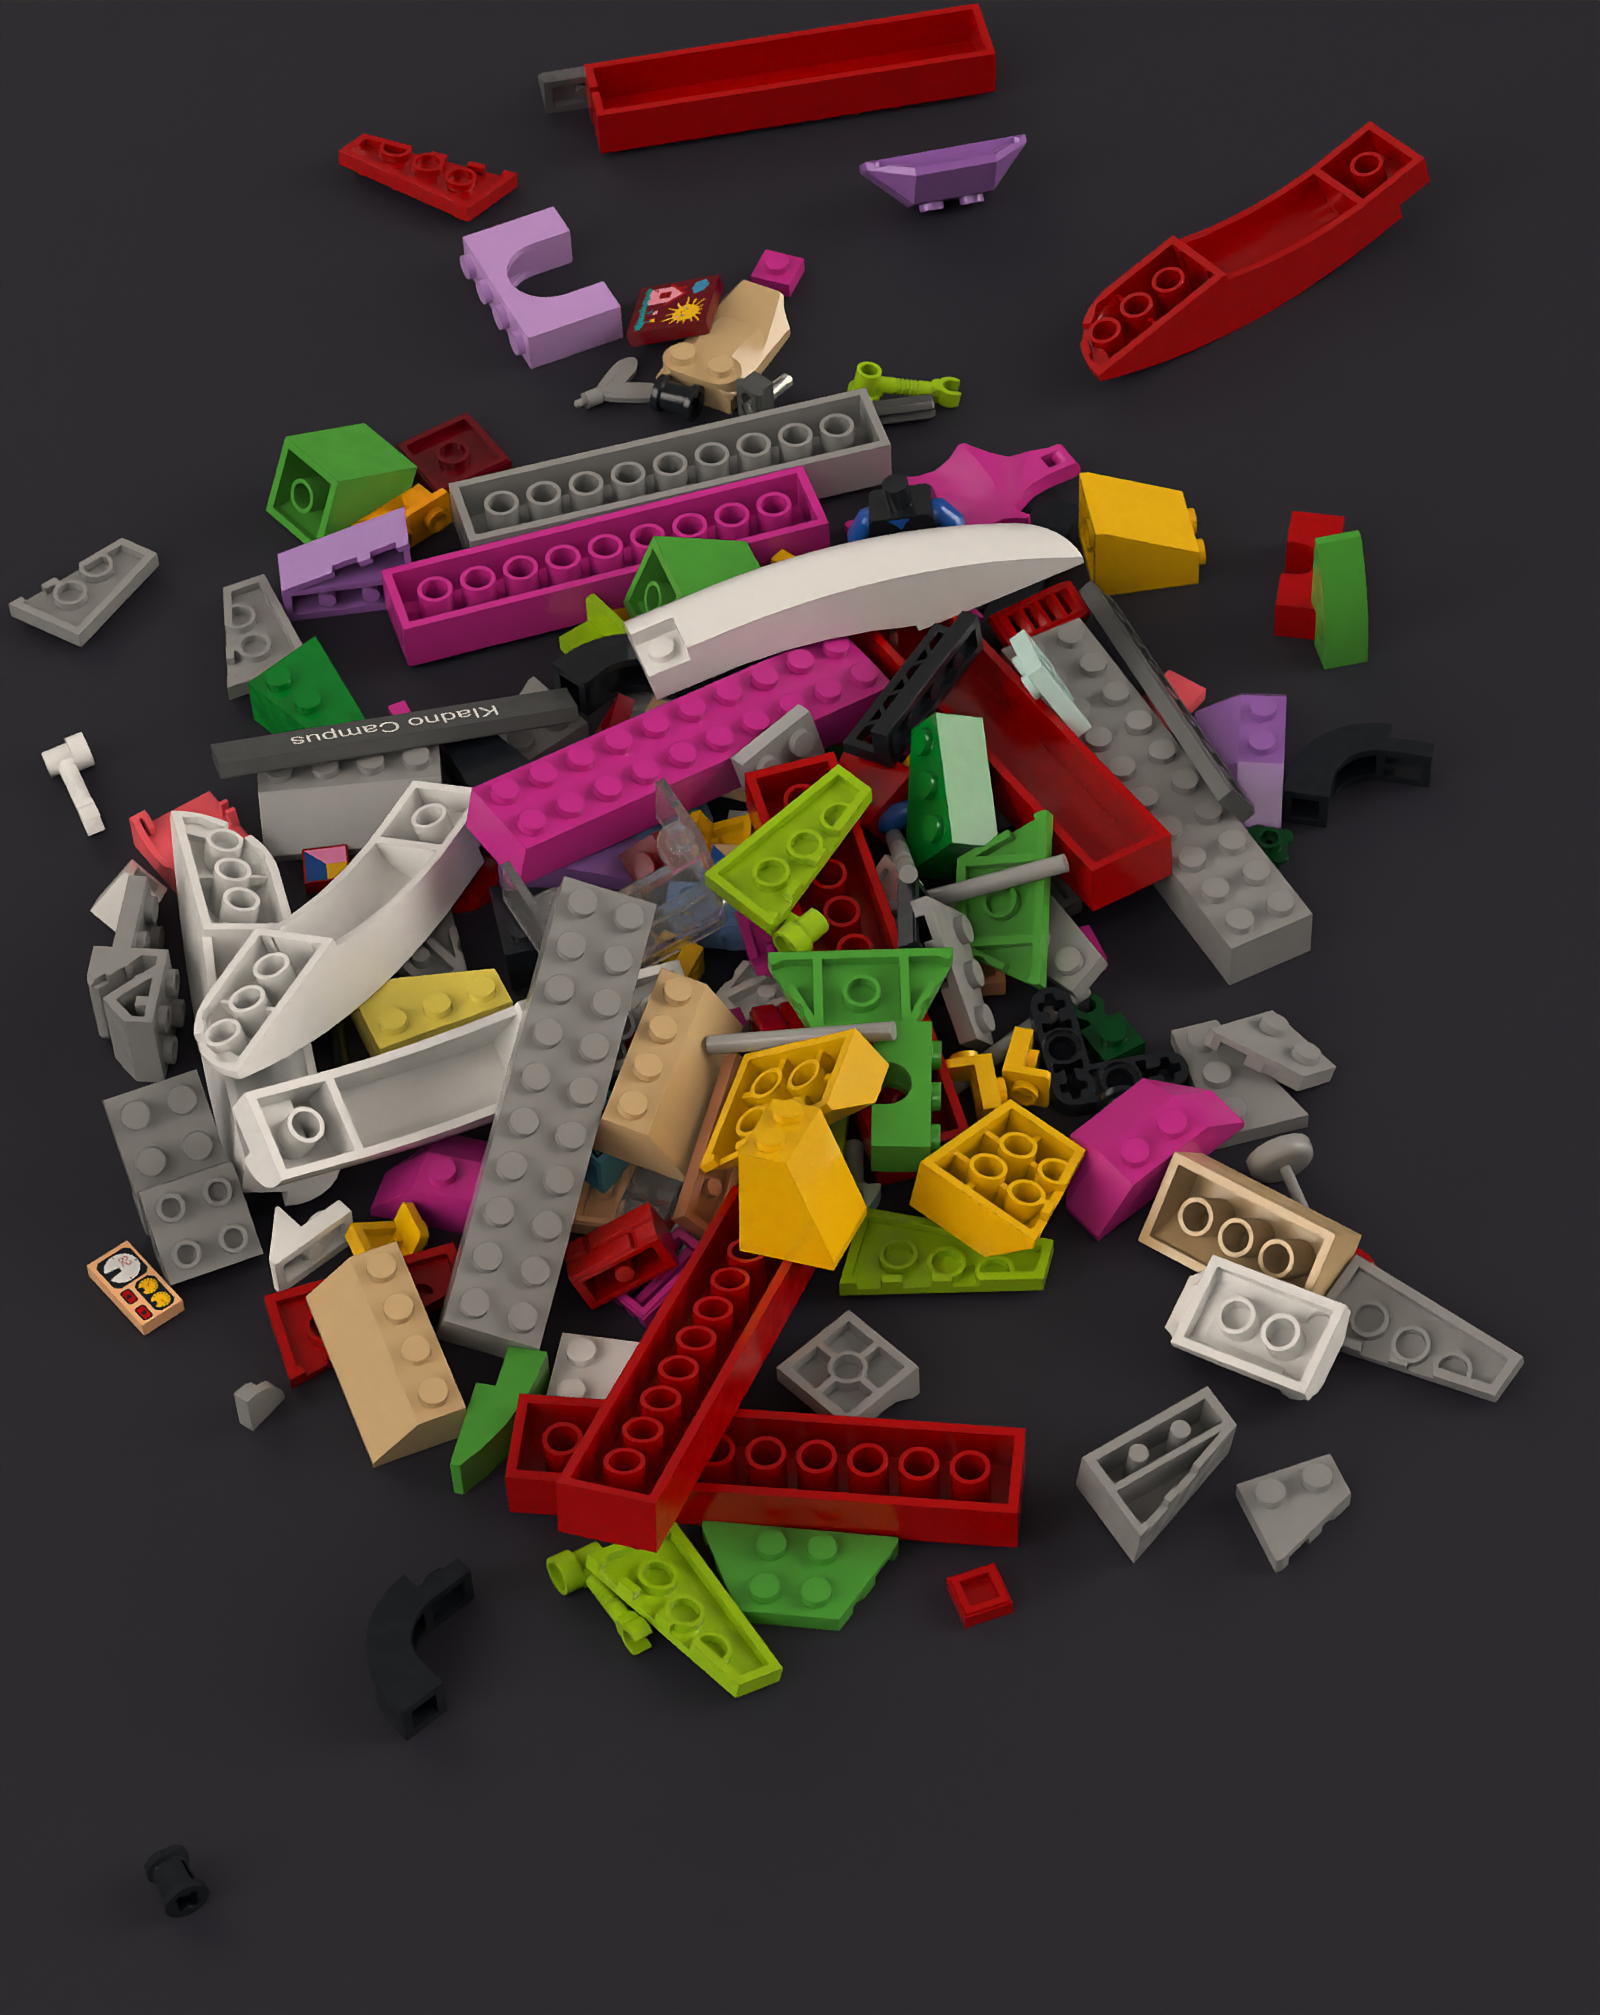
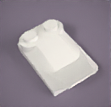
M1212 1255L1206 1269L1189 1276L1165 1328L1172 1337L1171 1344L1173 1347L1280 1389L1282 1394L1290 1399H1305L1309 1401L1323 1386L1340 1351L1346 1335L1350 1310L1347 1305Z

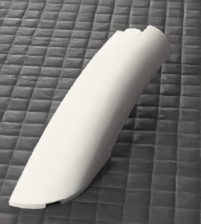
M974 524L907 531L848 542L754 569L624 621V627L656 699L659 700L741 665L786 650L824 640L877 630L916 626L918 631L933 626L935 623L938 624L960 615L962 611L967 612L1084 563V560L1078 549L1065 537L1047 528L1031 524Z
M413 780L368 843L320 893L293 914L269 929L255 928L207 993L198 1009L194 1023V1036L198 1043L199 1051L208 1065L221 1074L242 1079L286 1058L320 1037L350 1015L403 966L445 917L484 863L479 850L481 843L466 827L471 787Z
M171 810L170 824L179 914L195 1019L205 996L255 928L269 929L290 916L291 910L277 864L266 847L255 837L249 835L243 838L237 832L228 829L229 822L212 816ZM311 1043L286 1058L242 1079L232 1078L214 1070L201 1055L218 1134L227 1160L233 1162L242 1192H281L285 1206L308 1202L328 1190L337 1179L340 1170L275 1188H267L261 1185L253 1177L244 1161L250 1150L232 1110V1107L244 1092L316 1074L317 1069Z
M679 959L640 969L612 1077L620 1073L628 1052L624 1043L637 1030L661 967L684 976ZM526 999L518 1001L512 1007L466 1025L371 1058L244 1092L232 1107V1110L250 1150V1153L244 1159L249 1171L261 1185L267 1188H275L386 1157L492 1123Z

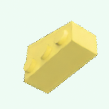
M495 968L391 978L351 1013V1020L370 1057H374L512 1007L513 1001Z

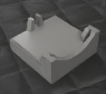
M847 1310L776 1367L777 1380L817 1414L876 1418L894 1403L913 1399L920 1393L919 1367L850 1310Z

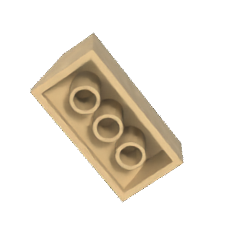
M661 967L602 1115L593 1145L594 1150L684 1183L723 1058L733 1054L710 1055L706 1046L708 1035L741 1033L743 1025L707 984Z
M1175 1151L1138 1241L1198 1273L1206 1269L1212 1255L1325 1297L1352 1261L1362 1235L1203 1153Z
M397 1241L349 1257L306 1296V1302L372 1465L375 1468L458 1438L466 1416V1406Z

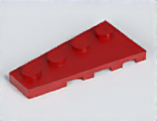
M365 133L339 150V165L467 222H470L518 186V173L504 170L500 176L486 172L485 164L469 161L466 167L447 162L446 154L434 151L431 153L415 154L412 153L411 145Z
M454 1242L403 1256L427 1315L443 1307L457 1256ZM325 1279L264 1296L265 1307L291 1389L333 1367L306 1302V1296Z

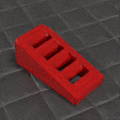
M1067 580L990 615L987 622L1005 648L1011 645L1009 639L1017 634L1011 622L1015 621L1021 630L1024 629L1032 637L1077 618H1080L1085 624L1090 616V609L1072 582ZM1045 611L1049 612L1054 621L1050 620ZM1029 616L1032 618L1038 629H1035L1034 625L1028 618Z

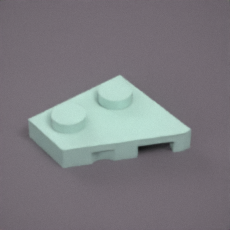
M1023 629L1009 639L1016 653V656L1011 661L1022 675L1020 679L1030 694L1036 700L1043 696L1077 737L1091 729L1092 726L1087 718L1072 702L1075 699L1059 677L1055 668L1028 633Z

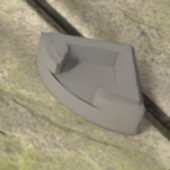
M261 1381L257 1385L252 1382L244 1384L234 1392L240 1424L254 1431L285 1399L283 1391L268 1381Z

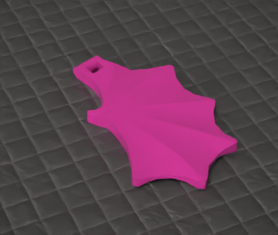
M962 443L957 446L950 458L935 471L920 476L907 477L909 485L924 483L931 485L937 498H944L963 514L966 525L995 523L1031 524L1030 514L1021 512L1027 503L1048 488L1076 477L1080 473L1081 467L1061 444L1007 457ZM853 520L846 521L844 524L846 535Z

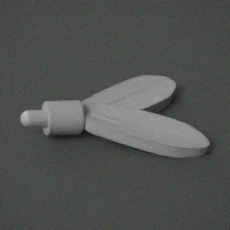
M626 357L611 367L596 388L581 393V398L574 401V406L576 408L584 406L589 409L602 404L604 401L649 403L654 384L630 382L637 373L638 361L634 357Z

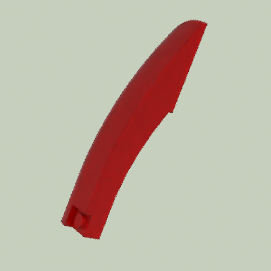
M1369 121L1305 173L1255 205L1209 228L1178 239L1172 235L1109 285L1089 307L1082 322L1084 332L1080 342L1081 351L1089 370L1097 379L1104 381L1160 364L1224 337L1297 296L1341 266L1403 217L1400 205L1430 182L1425 158Z

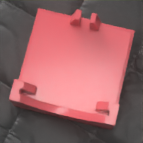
M210 791L172 810L194 812L229 822L228 829L237 832L243 838L249 836L240 825L236 809L229 807L227 799L219 802ZM143 810L129 818L134 846L177 894L170 824L171 811L152 821L149 814Z

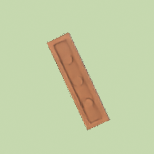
M733 1053L723 1058L672 1217L675 1223L699 1240H701L733 1185L737 1186L739 1179V1167L707 1173L699 1167L743 1059L738 1053Z

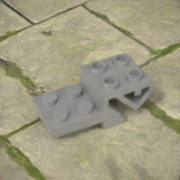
M129 875L113 946H93L87 972V983L98 1033L104 1039L111 1038L117 1061L136 1081L160 1082L166 1079L168 1065L176 1063L178 1040L175 1033L177 1027L182 1028L184 1026L186 1005L184 999H178L180 975L178 969H172L169 950L164 949L163 926H157L158 897L151 895L147 876Z
M197 1069L102 1101L133 1190L132 1196L146 1235L151 1237L155 1258L169 1286L263 1254L233 1162L227 1160Z

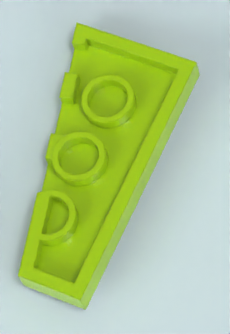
M837 764L705 872V885L772 936L872 802V789L841 765Z
M867 1208V1215L851 1241L839 1282V1293L842 1296L1044 1290L1053 1255L1054 1240L1039 1237L1032 1249L983 1257L929 1218Z
M676 1522L672 1525L657 1553L618 1544H612L588 1553L585 1567L732 1696L738 1698L780 1681L783 1667Z

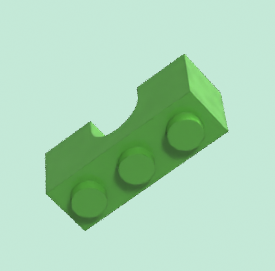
M874 1021V1023H876V1022H889V1021ZM894 1021L897 1028L896 1040L873 1042V1047L889 1064L881 1088L897 1089L904 1093L906 1097L892 1104H872L871 1171L918 1172L920 1161L940 1148L941 1124H931V1111H941V1082H931V1070H941L942 1041L932 1040V1021Z

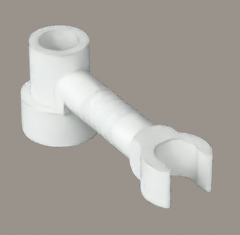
M82 732L64 738L66 743L44 751L41 755L51 778L61 775L88 836L105 830L97 806L91 798L79 772L95 765Z

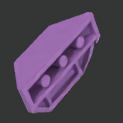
M1026 134L864 162L859 166L860 174L906 207L919 206L920 213L944 209L943 201L959 199L960 206L984 202L983 194L995 190L1027 142Z
M1239 693L1195 711V721L1255 808V814L1242 823L1247 831L1254 825L1274 827L1280 830L1284 778L1286 695Z

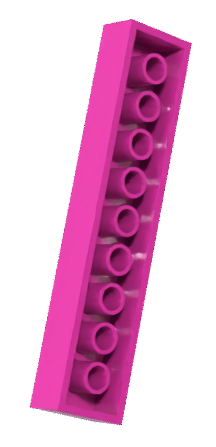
M801 465L381 570L385 604L408 667L584 623L587 621L585 598L592 593L612 610L624 608L623 601L653 536L747 541L760 567L771 564V558L781 549L794 556L830 547L829 522Z
M848 636L824 640L784 651L471 789L466 827L513 881L521 887L740 788L741 784L730 758L797 704L810 711L824 749L832 744L844 741L890 680Z

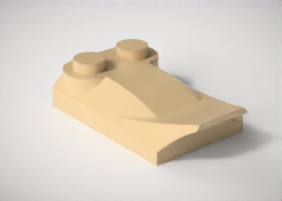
M744 279L740 281L719 301L709 334L688 337L684 342L670 346L664 352L663 368L657 374L656 380L661 374L671 376L672 381L686 386L701 385L705 389L703 405L732 414L738 406L736 380L739 378L744 379L753 371L762 374L790 337V326L785 314L783 294L780 291Z

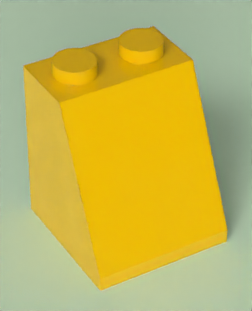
M1090 472L1079 473V540L1091 583L1094 582L1108 596L1199 584V565L1206 564L1205 545L1202 538H1195V534H1197L1196 513L1194 508L1187 509L1182 491Z
M773 1098L738 1153L739 1251L834 1271L865 1219L867 1206L821 1109L800 1104L794 1100Z

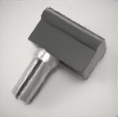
M753 371L744 379H737L739 416L774 409L775 398L793 385L791 376L783 373L772 382L756 371Z

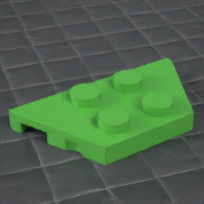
M1040 810L1033 814L1035 820L1014 832L1007 829L993 837L987 845L975 847L958 857L956 882L1052 857L1053 815L1048 810ZM1051 877L955 902V910L963 913L969 919L973 929L974 940L970 942L973 958L1039 990L1046 988Z
M953 947L768 952V969L805 1028L874 1023V1021H922L953 965Z
M706 1520L702 1522L703 1540L705 1545H708L713 1556L720 1582L750 1623L840 1631L853 1614L855 1604L865 1599L875 1586L876 1575L888 1560L893 1562L899 1552V1537Z

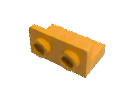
M418 483L351 524V526L404 507L409 547L411 549L416 544L441 531L445 526L453 522L450 495L443 488L431 493Z

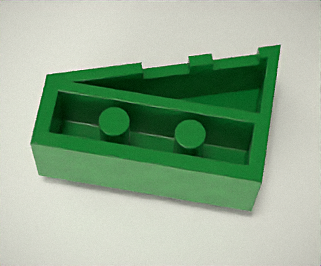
M316 636L248 682L253 718L272 734L365 720V717Z
M935 712L911 729L906 843L918 871V877L952 880L956 877L957 858L975 847L987 845L993 837L998 835L983 718Z

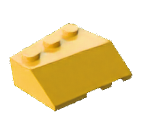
M856 1028L744 1054L699 1167L705 1173L738 1167L739 1151L773 1098L794 1100L800 1104L818 1107L821 1109L828 1125L874 1104L881 1092V1086L889 1064Z
M1009 1099L920 1161L909 1205L983 1257L1032 1249L1080 1165L1086 1150Z

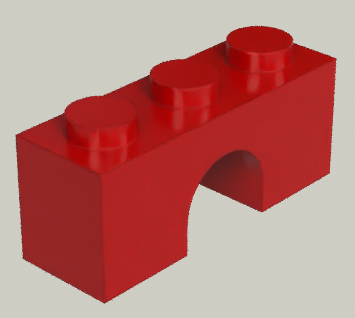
M1292 511L1286 544L1285 573L1280 575L1275 603L1274 636L1315 640L1316 612L1311 603L1315 538L1344 533L1345 516Z

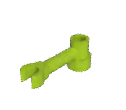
M864 361L857 365L854 380L848 384L847 388L848 392L866 387L871 401L880 400L883 393L904 396L930 394L933 396L935 403L948 408L958 407L962 394L958 392L961 380L957 378L943 377L941 379H933L932 381L896 379V377L881 376V367L869 361Z
M810 908L801 917L790 911L779 926L780 928L773 933L772 940L779 952L812 951V944L829 930V924L826 918L814 908Z
M594 1541L573 1552L566 1549L547 1558V1570L556 1589L562 1595H567L582 1587H588L616 1624L618 1633L632 1655L635 1656L652 1647L649 1640L645 1637L653 1633L647 1621L642 1616H639L636 1611H631L625 1601L585 1567L588 1553L602 1548L598 1542Z

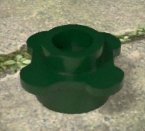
M1254 825L1249 829L1250 835L1276 868L1288 862L1289 853L1287 848L1294 840V835L1290 830L1284 828L1278 830L1274 827H1265L1263 825Z

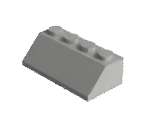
M439 744L258 773V798L263 845L270 852L275 862L302 860V849L347 844L349 855H357L374 835L413 780L444 784Z

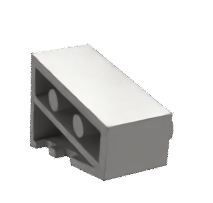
M1208 1386L1088 1453L1081 1459L1076 1486L1133 1564L1230 1451L1237 1424Z

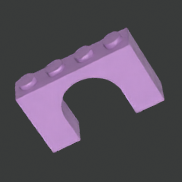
M554 206L462 237L464 255L460 256V265L465 277L468 280H474L481 302L484 305L489 303L492 308L497 327L500 330L505 329L507 331L514 353L517 356L522 354L531 369L623 338L621 306L604 281L555 297L531 296L516 289L522 281L531 276L573 262L570 230Z

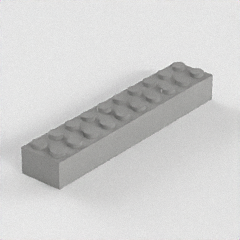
M865 387L448 483L452 517L463 549L801 465L817 498L821 499L881 485L886 477L892 475L891 443Z
M1077 618L1032 636V640L1049 659L1075 699L1072 702L1092 726L1091 729L1078 738L1170 832L1172 875L1152 885L1229 986L1310 951L1312 912L1238 818L1218 802L1186 752L1083 621ZM1012 645L1001 649V658L1022 677L1011 661L1016 656ZM1041 696L1040 698L1061 719V717L1056 713V711L1052 708L1048 701L1043 696Z
M564 876L552 903L435 1333L437 1339L501 1358H505L508 1345L533 1350L540 1349L657 904Z

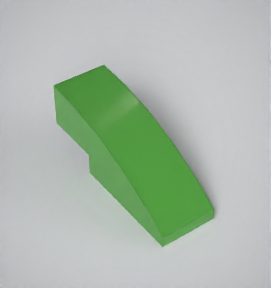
M1359 530L1315 538L1311 603L1316 612L1314 645L1324 670L1368 662L1367 585L1362 539Z
M508 1345L496 1386L476 1382L450 1462L454 1493L463 1495L486 1478L509 1455L519 1393L546 1395L551 1378L547 1352Z

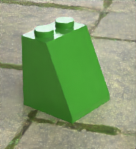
M365 423L286 436L266 511L306 544L351 527V524L412 488L417 466Z
M653 536L623 604L630 618H634L714 584L760 568V565L747 541Z

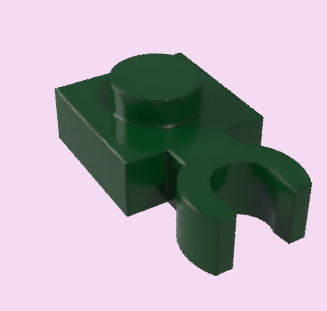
M1095 993L1089 995V1008L1092 1011L1089 1013L1081 1012L1073 1003L1085 1049L1096 1063L1145 1054L1146 1042L1120 1011L1107 1016L1105 1014V1003L1099 995Z

